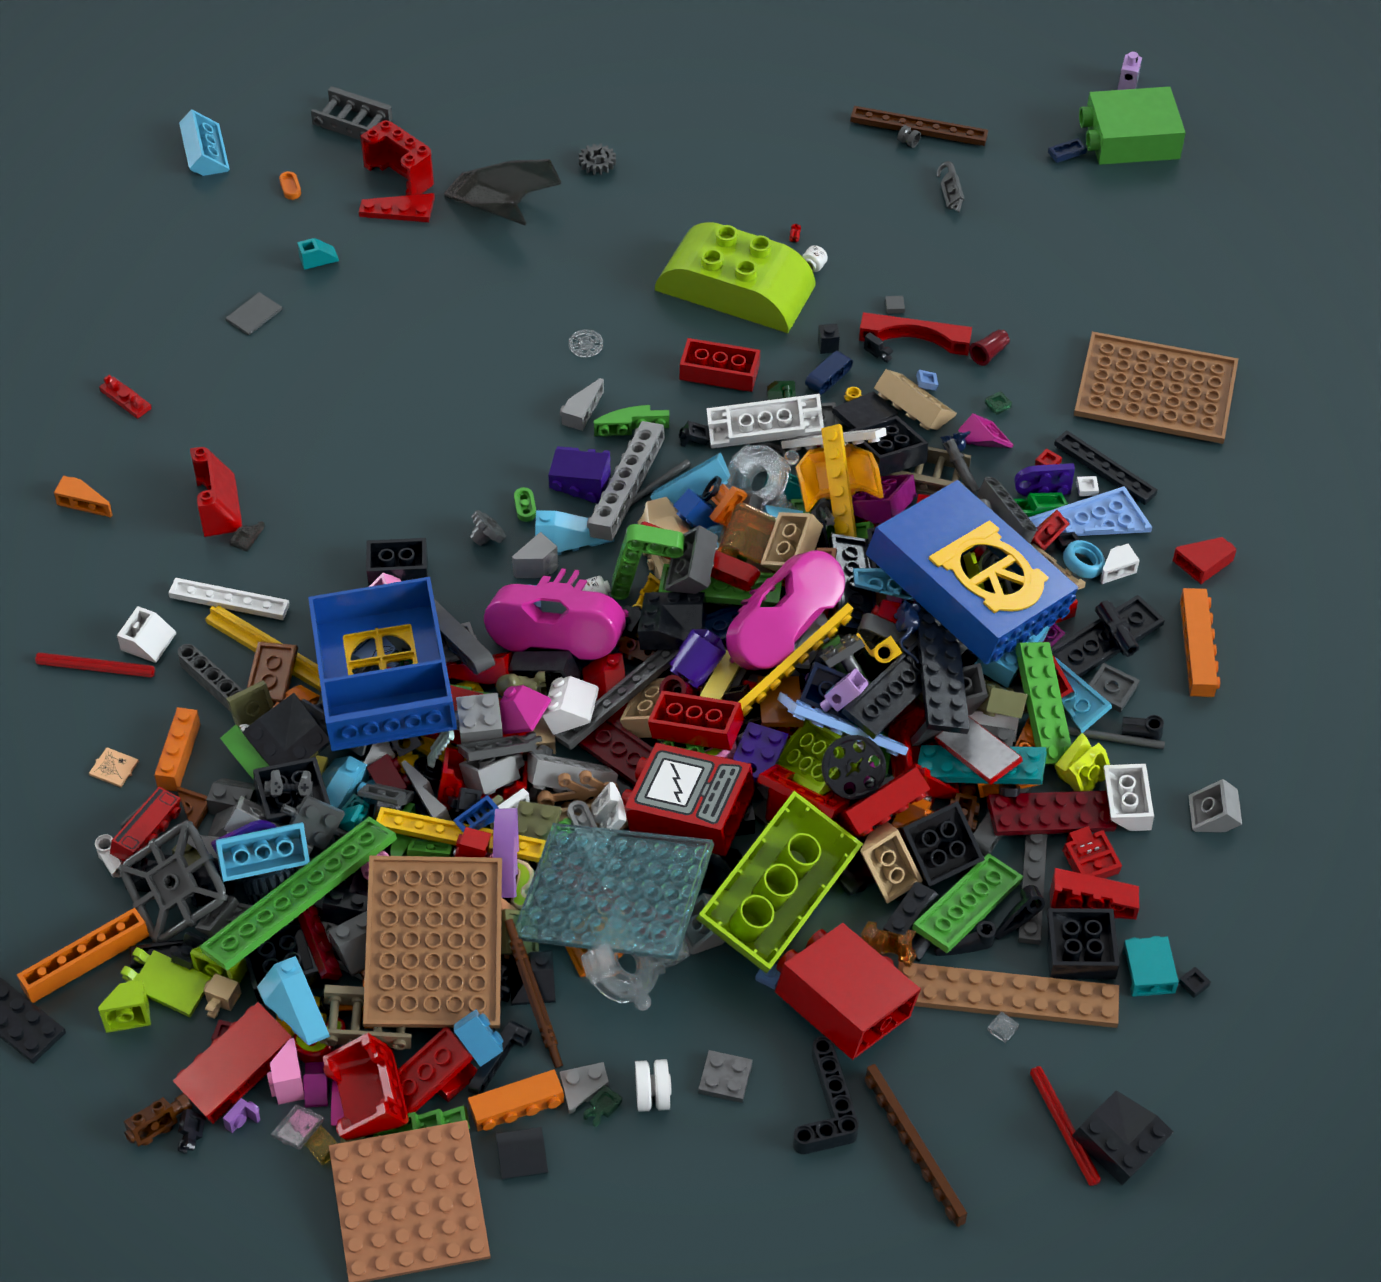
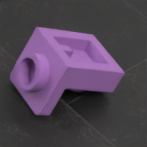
M241 1098L223 1117L225 1129L233 1133L237 1128L244 1125L247 1117L258 1123L261 1119L257 1105L251 1101L246 1102Z

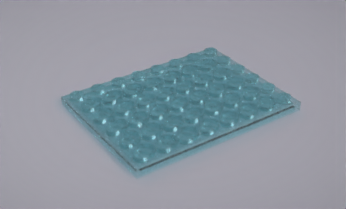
M553 823L515 926L519 939L528 942L677 960L714 843L710 839Z

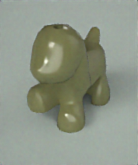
M538 671L534 678L518 676L516 674L503 675L497 680V692L504 696L507 688L524 685L547 696L545 671Z

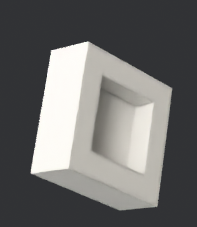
M1096 476L1077 477L1076 483L1079 496L1098 495L1099 488Z

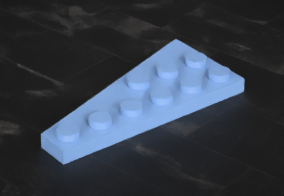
M1125 486L1028 517L1038 527L1054 511L1058 510L1070 523L1062 533L1075 532L1077 536L1146 533L1152 531L1151 524Z
M779 693L777 700L788 708L787 712L800 720L805 721L806 718L812 721V724L821 728L826 726L832 732L840 735L845 732L850 735L867 737L879 747L887 748L886 752L894 756H898L899 753L905 756L909 748L903 743L881 734L873 740L863 730L855 727L848 720L831 713H826L817 707L814 709L811 705L798 699L794 702L786 694Z

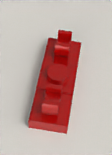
M110 374L104 378L105 383L99 386L103 394L137 419L152 409L150 403Z

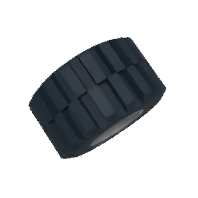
M296 867L242 878L250 905L257 903L296 873Z

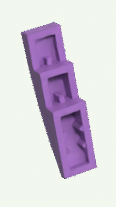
M517 808L495 809L493 858H502V898L517 897V852H519Z

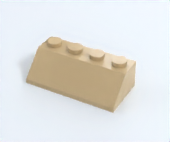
M885 369L874 389L879 391L878 395L885 400L890 399L895 408L905 410L907 412L906 416L913 420H919L921 422L919 425L926 430H938L957 414L898 372Z

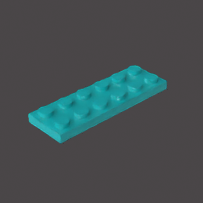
M921 745L918 765L929 769L931 776L944 783L989 784L942 746ZM1009 746L1022 756L1023 762L993 784L1042 785L1047 755L1046 747Z

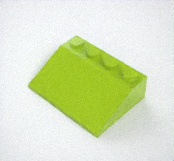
M805 719L803 727H799L787 741L777 764L795 772L792 781L820 795H824L831 790L826 785L822 776V759L827 748L842 736L826 727L816 726L812 724V721ZM854 743V750L858 753L861 752L862 749ZM837 746L833 754L837 759H840L844 755V750L842 747ZM850 763V766L852 768L850 769L849 773H851L852 771H858V769L856 768V766L858 765L857 763ZM835 767L829 770V777L835 780L839 777V771Z

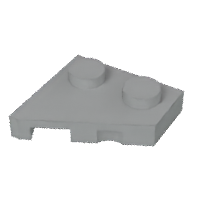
M604 1062L559 1072L569 1114L574 1113L579 1105L585 1101L587 1103L596 1093L603 1091L609 1086Z

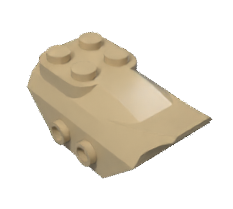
M667 497L647 501L644 513L638 521V524L648 522L663 529L678 531L683 534L690 531L688 523L676 514L678 510ZM643 553V556L648 558L649 570H653L655 577L661 579L663 565L670 564L671 560L658 555Z

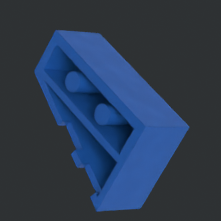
M690 488L673 505L678 510L676 514L692 527L700 525L708 529L719 524L709 517L715 510V507ZM727 539L717 540L718 543L724 544L727 541Z

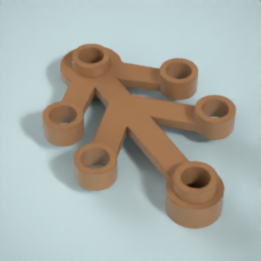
M584 770L580 772L579 778L582 784H589L594 787L593 789H588L572 781L568 773H562L558 776L559 786L567 787L573 791L551 794L550 791L544 790L537 796V803L554 806L557 801L574 799L573 801L579 800L590 804L593 803L609 782L603 783L593 778L590 771ZM571 802L563 803L561 808H567Z

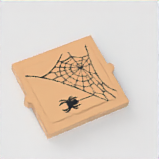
M106 748L100 758L96 759V763L89 772V776L121 788L127 778L132 776V771L139 760Z

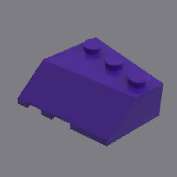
M557 446L548 475L549 488L598 504L601 494L606 490L608 481L611 478L610 451L604 450L603 453H599L595 449L580 451L578 448Z

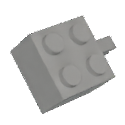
M498 693L456 697L457 711H455L457 730H460L461 744L503 737Z
M521 753L474 761L466 760L459 763L465 787L481 790L484 795L493 794L500 787L512 785L515 780L521 778L518 769L525 765Z

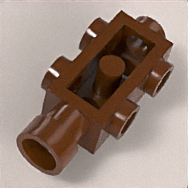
M623 634L615 648L620 647L619 651L625 654L624 658L633 662L638 659L643 663L657 651L640 650L639 641L623 636Z
M960 783V793H956V797L951 798L950 804L956 801L959 802L972 833H974L977 820H973L974 815L978 816L980 803H976L977 796H974L977 784Z
M184 1093L177 1096L172 1103H169L164 1097L153 1102L148 1107L123 1121L126 1127L124 1134L131 1144L134 1142L138 1147L149 1145L153 1141V1137L172 1130L173 1125L178 1123L176 1116L186 1109H192L191 1102Z

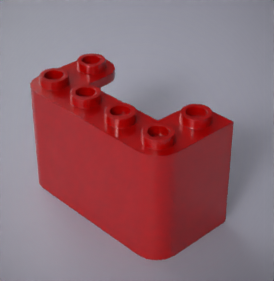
M387 120L378 123L360 135L363 162L366 169L371 171L373 170L372 167H380V170L383 171L387 167L392 168L408 179L406 182V187L408 188L406 195L422 194L433 186L431 149L427 145Z

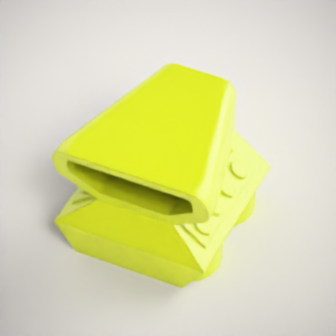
M1081 733L1054 766L1058 777L1068 783L1075 792L1092 791L1098 781L1102 782L1105 780L1103 767L1104 765H1110V762L1102 745L1097 743L1094 747H1091L1087 737Z

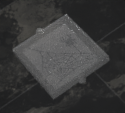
M296 1104L271 1135L282 1141L284 1145L288 1144L300 1150L325 1119L314 1113L312 1109H305Z

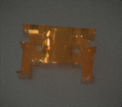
M868 921L860 934L862 939L879 954L894 953L898 955V961L903 962L906 967H911L916 958L915 950L912 949V938L916 931L908 930L905 935L879 930L877 929L876 922Z

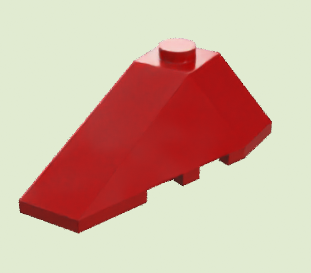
M512 652L492 654L495 666L477 675L462 661L460 664H457V662L446 663L448 677L482 684H494L496 687L498 678L509 674L508 668L513 657Z

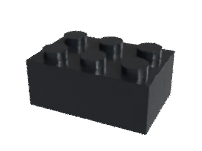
M426 538L368 540L366 559L368 586L382 573L400 578L401 581L428 577Z

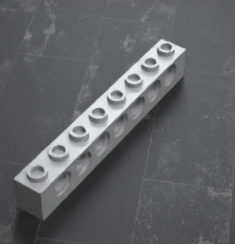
M642 421L640 426L635 429L634 437L629 441L626 452L622 454L621 462L615 467L614 475L609 479L606 490L602 492L599 503L595 505L592 517L588 518L587 528L590 531V537L613 541L665 440L663 424Z

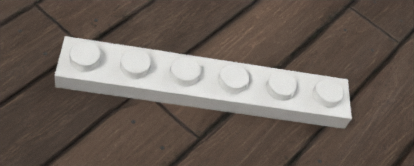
M886 428L843 432L844 445H847L848 442H852L853 445L864 443V440H868L869 443L878 442L880 437L887 435ZM822 435L790 438L781 441L782 449L790 448V451L801 450V447H805L806 450L817 448V445H821V448H824Z
M175 578L169 590L170 598L214 607L219 605L224 609L284 620L290 606L289 600L180 578Z

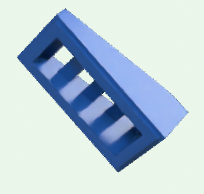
M486 795L453 821L463 833L466 827L462 823L464 821L470 824L469 828L479 830L494 822L495 809H499V807L489 795ZM480 812L484 815L481 818L478 815ZM474 816L477 821L473 822L470 818Z

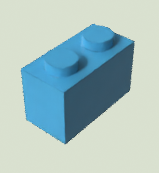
M475 1009L454 1024V1032L481 1067L503 1052L502 1043L504 1041L497 1031L493 1032L489 1027L490 1021L484 1013L480 1015L477 1009Z

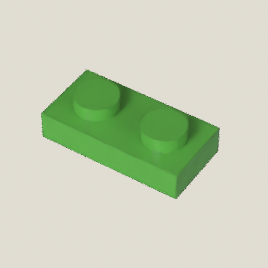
M411 838L407 848V856L451 857L454 845L427 839Z

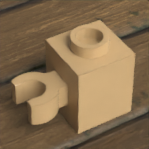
M216 973L211 980L207 981L204 987L208 1002L205 1008L208 1011L207 1016L215 1019L220 1008L232 1010L241 995L239 982Z

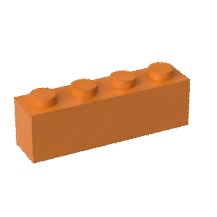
M177 707L154 774L157 787L177 792V787L181 786L201 725L198 710Z
M553 1069L469 1097V1110L477 1131H487L493 1129L496 1125L512 1123L517 1118L526 1115L533 1116L541 1110L558 1107L564 1103V1092L556 1071Z

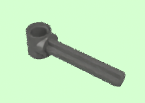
M821 498L811 513L817 518L823 517L827 527L830 524L834 526L835 518L832 514L831 502L828 499Z

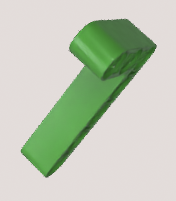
M640 524L628 526L612 577L611 596L618 600L626 599L629 596L642 553L680 558L684 554V534L678 531Z

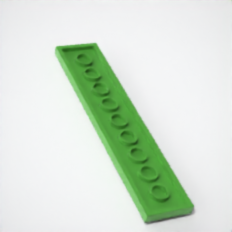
M371 817L366 818L200 945L202 953L228 971L351 874L355 873L369 861V856H376L397 840L395 832Z

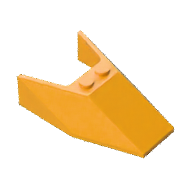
M850 443L845 445L851 495L856 494L858 491H864L875 497L884 498L879 467L872 452ZM824 448L809 449L795 467L805 512H810L819 499H830Z

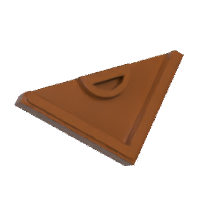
M177 787V792L181 798L188 821L193 822V825L198 829L208 812L207 796Z

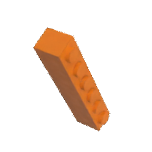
M1183 588L1180 606L1190 696L1214 697L1216 689L1220 688V677H1217L1216 674L1218 672V661L1215 660L1217 646L1213 644L1215 629L1211 628L1213 613L1209 611L1211 608V597H1208L1207 589Z
M134 907L18 973L17 977L22 990L32 1003L40 1000L149 937L146 923Z

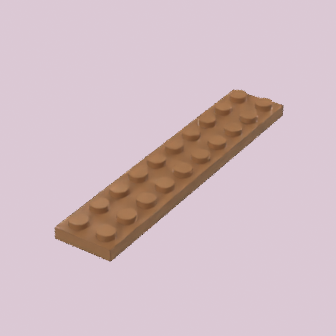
M899 962L898 970L921 988L915 1004L916 1007L1112 1028L1118 1027L1119 985Z

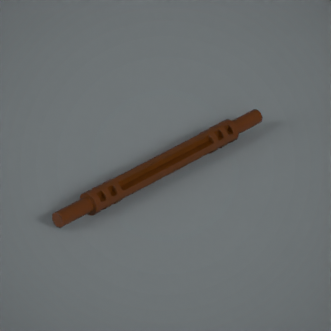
M513 919L506 920L504 923L511 940L509 944L545 1048L549 1050L554 1067H561L563 1063L556 1046L558 1042L522 939H519Z

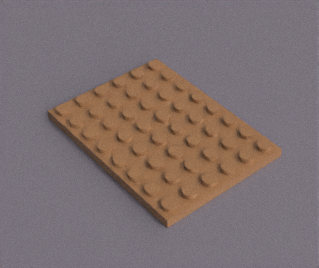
M1092 331L1074 416L1224 444L1239 359Z
M369 856L363 1027L454 1028L455 1023L477 1009L480 1015L484 1013L489 1019L490 1028H500L502 858Z

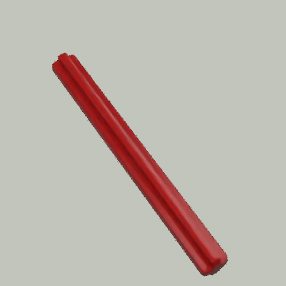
M40 652L35 657L36 664L151 678L155 674V667L152 665Z
M1042 1067L1032 1068L1030 1075L1090 1186L1100 1183L1101 1178L1087 1151L1072 1137L1075 1129Z

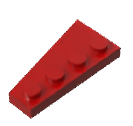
M435 194L362 199L359 217L429 223Z

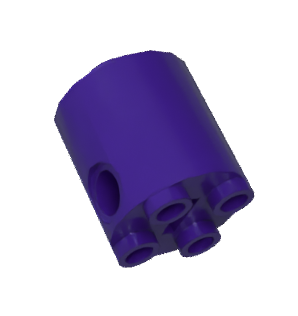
M692 629L680 646L677 655L670 661V671L679 677L681 675L687 677V682L695 688L704 686L708 676L715 670L726 654L721 638L708 629Z

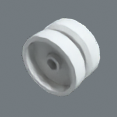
M667 1059L655 1060L653 1063L654 1074L650 1075L647 1060L635 1061L638 1112L650 1111L652 1108L651 1097L655 1096V1104L658 1111L670 1110L671 1076L668 1072Z

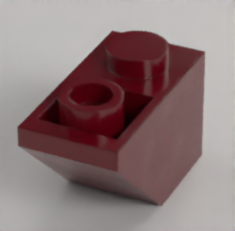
M386 754L366 767L375 783L413 791L410 786L412 783L407 774L402 773V764L397 757L393 758Z

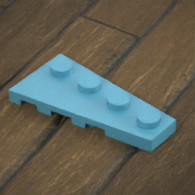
M1055 657L1073 689V692L1062 698L1063 706L1080 732L1083 733L1112 708V705Z

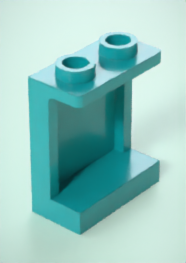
M1152 936L1142 939L1134 937L1125 940L1122 953L1126 955L1132 984L1130 991L1132 997L1176 993L1179 981L1168 937Z

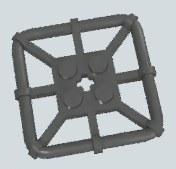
M188 820L176 825L157 839H151L148 845L127 858L119 867L122 880L133 901L132 906L133 908L135 907L145 921L153 943L166 942L189 926H195L198 920L218 908L228 897L225 886L213 863L214 858L212 854L208 853L193 822ZM180 834L175 854L165 859L161 846ZM189 834L201 857L190 866H188L184 858ZM152 852L158 863L156 867L148 872L131 867ZM205 865L217 892L198 887L192 873ZM130 873L146 878L151 892L141 898ZM171 877L175 879L174 887L169 886ZM195 893L215 898L193 914L186 902V899ZM153 899H156L160 908L155 927L145 908L146 904ZM178 905L184 920L164 932L169 910Z

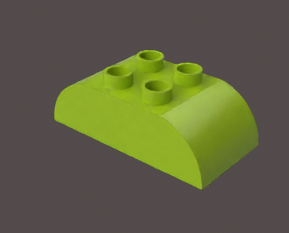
M706 222L693 226L686 233L657 279L655 291L789 333L815 288V277L806 260L789 246L770 240L765 236H757L738 230L731 225Z
M794 791L699 913L696 920L763 972L768 973L863 843Z

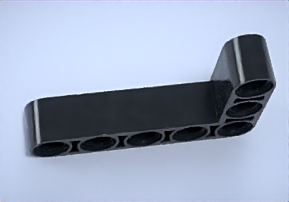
M825 1036L817 1037L814 1040L812 1059L831 1119L801 1125L795 1129L793 1148L800 1154H809L853 1143L858 1136V1119L832 1041ZM819 1049H825L826 1052H820ZM830 1068V1069H832L833 1071L828 1072V1071H825L824 1069ZM831 1088H837L839 1091H832ZM837 1108H844L845 1111H839ZM844 1128H851L852 1131H845ZM822 1133H829L830 1136L825 1137V1136H823V1135H821V1134H822ZM800 1138H806V1139H808V1141L803 1142V1141H800L799 1139H800Z

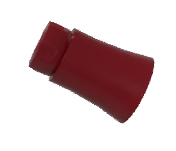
M998 329L985 338L972 343L969 347L971 358L977 364L986 366L994 356L1009 344V335L1005 330Z
M677 675L667 676L662 680L659 687L660 694L661 691H669L695 696L699 695L697 688Z

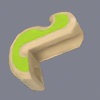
M517 859V897L511 898L510 902L519 911H530L534 906L535 898L529 893L536 887L537 875L527 862Z

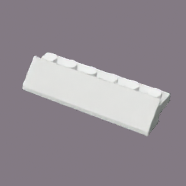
M820 394L707 408L711 449L822 434L821 428H824Z

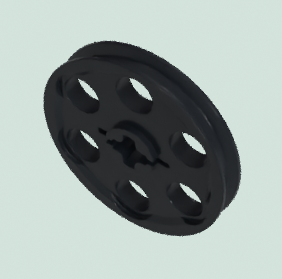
M860 735L843 736L835 740L825 751L821 765L822 776L828 788L839 797L852 800L863 799L875 793L883 783L886 774L885 757L880 747L871 739ZM857 740L862 741L864 744V749L859 753L853 748L854 742ZM837 746L842 747L844 750V755L840 759H837L833 754ZM872 755H876L879 759V764L876 767L869 765L868 760ZM850 763H852V764L857 763V764H858V765L856 766V768L858 769L857 772H856V771H852L851 773H849V772H850V769L852 768V767L850 766ZM832 767L837 768L839 771V777L835 780L829 777V770ZM867 776H871L874 779V785L871 788H867L864 785V779ZM847 782H851L854 785V792L850 795L844 791V785Z

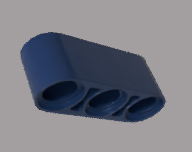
M835 351L807 376L805 385L820 395L824 394L849 372L853 365V360L841 352Z

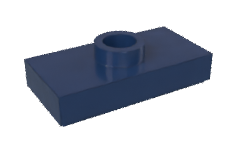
M1077 138L1049 147L1048 153L1058 163L1086 154L1087 148Z

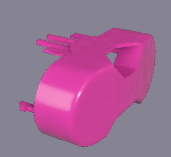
M819 550L797 554L789 558L771 578H767L760 588L751 590L749 593L752 596L740 602L743 606L737 611L739 614L731 622L727 630L726 646L731 657L729 661L731 663L735 662L744 669L756 671L777 667L794 652L795 642L826 609L834 608L841 599L845 589V576L838 561L830 554ZM785 577L786 594L775 607H760L762 601L766 600L765 596L770 591H774L775 585Z
M561 569L554 582H549L551 576H543L537 586L510 584L502 587L485 610L484 624L493 641L510 651L524 652L528 648L570 651L578 659L593 660L608 655L614 649L625 629V617L629 616V612L623 610L608 595L599 592L582 591L587 580L579 579L576 586L573 587L572 585L579 575V570L574 571L567 583H560L566 573V569ZM540 600L560 602L567 610L562 614L542 612L534 602Z

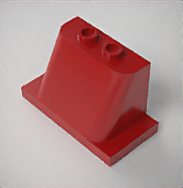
M778 764L760 773L757 779L758 783L769 787L765 818L769 822L794 791L832 820L836 815L848 808L851 801L850 799L839 797L832 791L825 796L820 795L792 781L795 772Z

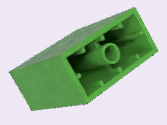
M1170 86L1089 92L1087 106L1080 107L1079 123L1081 128L1088 127L1086 132L1087 150L1095 151L1099 165L1181 158L1186 132Z

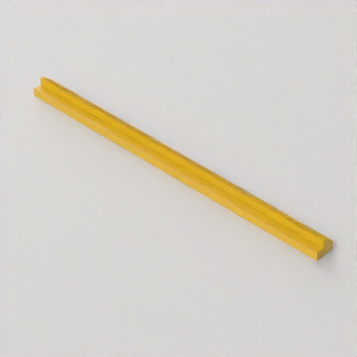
M219 605L217 607L212 606L210 614L205 618L207 624L256 652L258 642L283 644ZM297 653L292 675L321 692L318 664ZM421 736L425 744L416 749L428 756L431 752L430 747L436 739ZM406 738V739H401V740H402V741H407V740H410V739H409V738ZM450 743L447 744L448 748L458 749ZM445 748L438 758L441 762H443Z

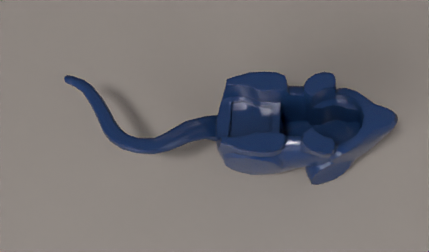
M971 432L954 433L953 436L948 435L940 438L943 443L954 438L960 452H962L966 448L965 438Z
M904 600L897 609V613L894 614V618L898 620L895 623L897 631H907L901 637L899 645L905 653L910 655L919 664L916 656L903 646V641L918 630L920 626L918 613L921 608L917 603L910 604Z

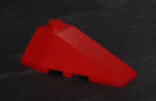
M622 653L608 654L602 658L595 659L582 669L583 681L594 684L599 688L596 701L625 678ZM628 703L610 717L621 726L620 718Z

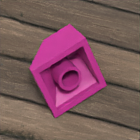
M973 413L958 430L963 433L971 432L965 438V442L969 445L972 443L977 446L1012 448L1014 446L991 420Z
M524 685L507 688L500 701L502 732L504 734L533 731L552 700L548 696Z

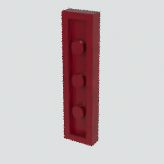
M311 905L297 918L321 978L337 981L343 976L339 963L326 935L325 927L318 915V910L315 905Z

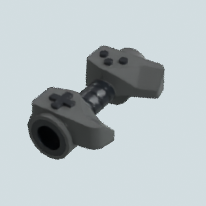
M273 770L271 772V780L265 781V794L271 795L272 798H278V796L282 795V792H299L303 798L306 794L313 796L311 773L304 770L299 784L282 783L280 771Z

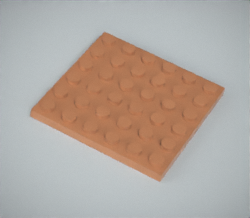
M467 1120L329 1145L349 1282L374 1281L491 1258Z

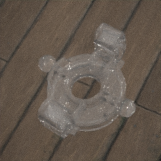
M746 444L729 461L728 471L730 477L727 480L726 486L728 489L734 486L747 493L762 497L760 510L763 511L765 505L799 510L786 499L784 494L788 473L791 472L789 465L797 464L799 454L794 450H789L782 457L768 446H751ZM767 471L768 481L766 485L758 491H752L754 478L759 473Z
M616 909L609 916L610 922L614 926L604 931L592 941L588 952L581 956L586 978L590 979V983L594 984L604 996L620 1003L634 1002L638 1010L645 1011L651 1005V998L647 994L654 988L658 974L666 973L665 968L674 966L689 957V948L684 933L671 935L658 944H650L641 934L633 930L632 925L625 924L627 920L625 912ZM619 950H625L634 957L637 967L635 974H631L621 967L618 961Z

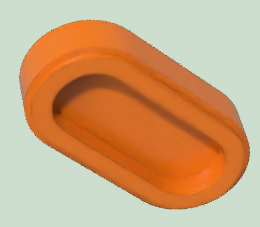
M290 171L282 173L279 180L284 197L290 200L299 198L301 196V187L297 175Z

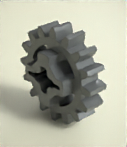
M593 143L592 147L587 145L586 149H581V153H579V166H581L582 170L586 169V173L593 172V175H595L596 172H599L602 175L603 171L609 173V169L613 170L614 165H616V153H613V148L608 149V145L603 147L602 143L599 146Z

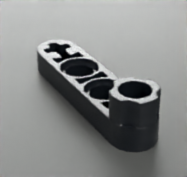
M511 1020L501 1033L504 1041L502 1043L503 1052L479 1067L469 1084L468 1091L474 1095L483 1093L514 1044L521 1048L526 1046L530 1040L532 1030Z

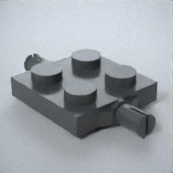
M307 794L296 808L285 803L281 807V812L291 816L289 825L303 822L306 842L325 850L329 841L335 835L341 838L349 832L339 828V824L345 815L343 810Z

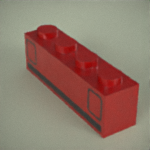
M158 787L111 840L110 854L125 861L148 845L151 839H157L161 832L166 831L170 821L173 818L176 819L180 814L181 798Z

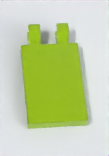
M136 947L132 953V956H134L133 960L144 964L139 974L132 968L124 966L120 972L123 975L122 979L126 981L142 980L148 998L190 1018L205 994V984L212 977L192 968L189 970L171 962L170 957L155 950L149 955L144 950Z

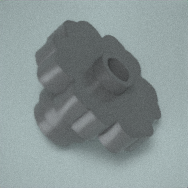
M476 510L471 517L476 526L472 529L470 537L475 543L482 546L490 539L501 543L506 538L505 532L492 517L484 512L482 513L480 510Z

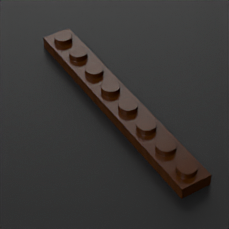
M854 106L850 117V122L898 131L906 125L911 127L913 131L921 132V135L985 146L989 131L982 128Z
M876 1064L868 1066L865 1077L867 1087L870 1090L873 1089L878 1105L881 1108L884 1107L887 1112L888 1121L897 1128L901 1142L910 1149V1156L915 1164L918 1163L921 1167L922 1176L927 1183L930 1182L935 1198L943 1203L945 1213L950 1221H954L957 1227L965 1224L967 1218L965 1208Z

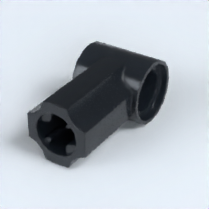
M1150 715L1146 719L1123 717L1122 735L1160 740L1163 734L1164 721L1158 715Z

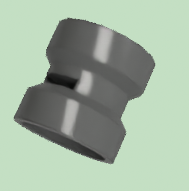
M904 125L898 133L897 140L902 143L906 142L908 146L914 148L920 141L921 132L913 131L911 127Z

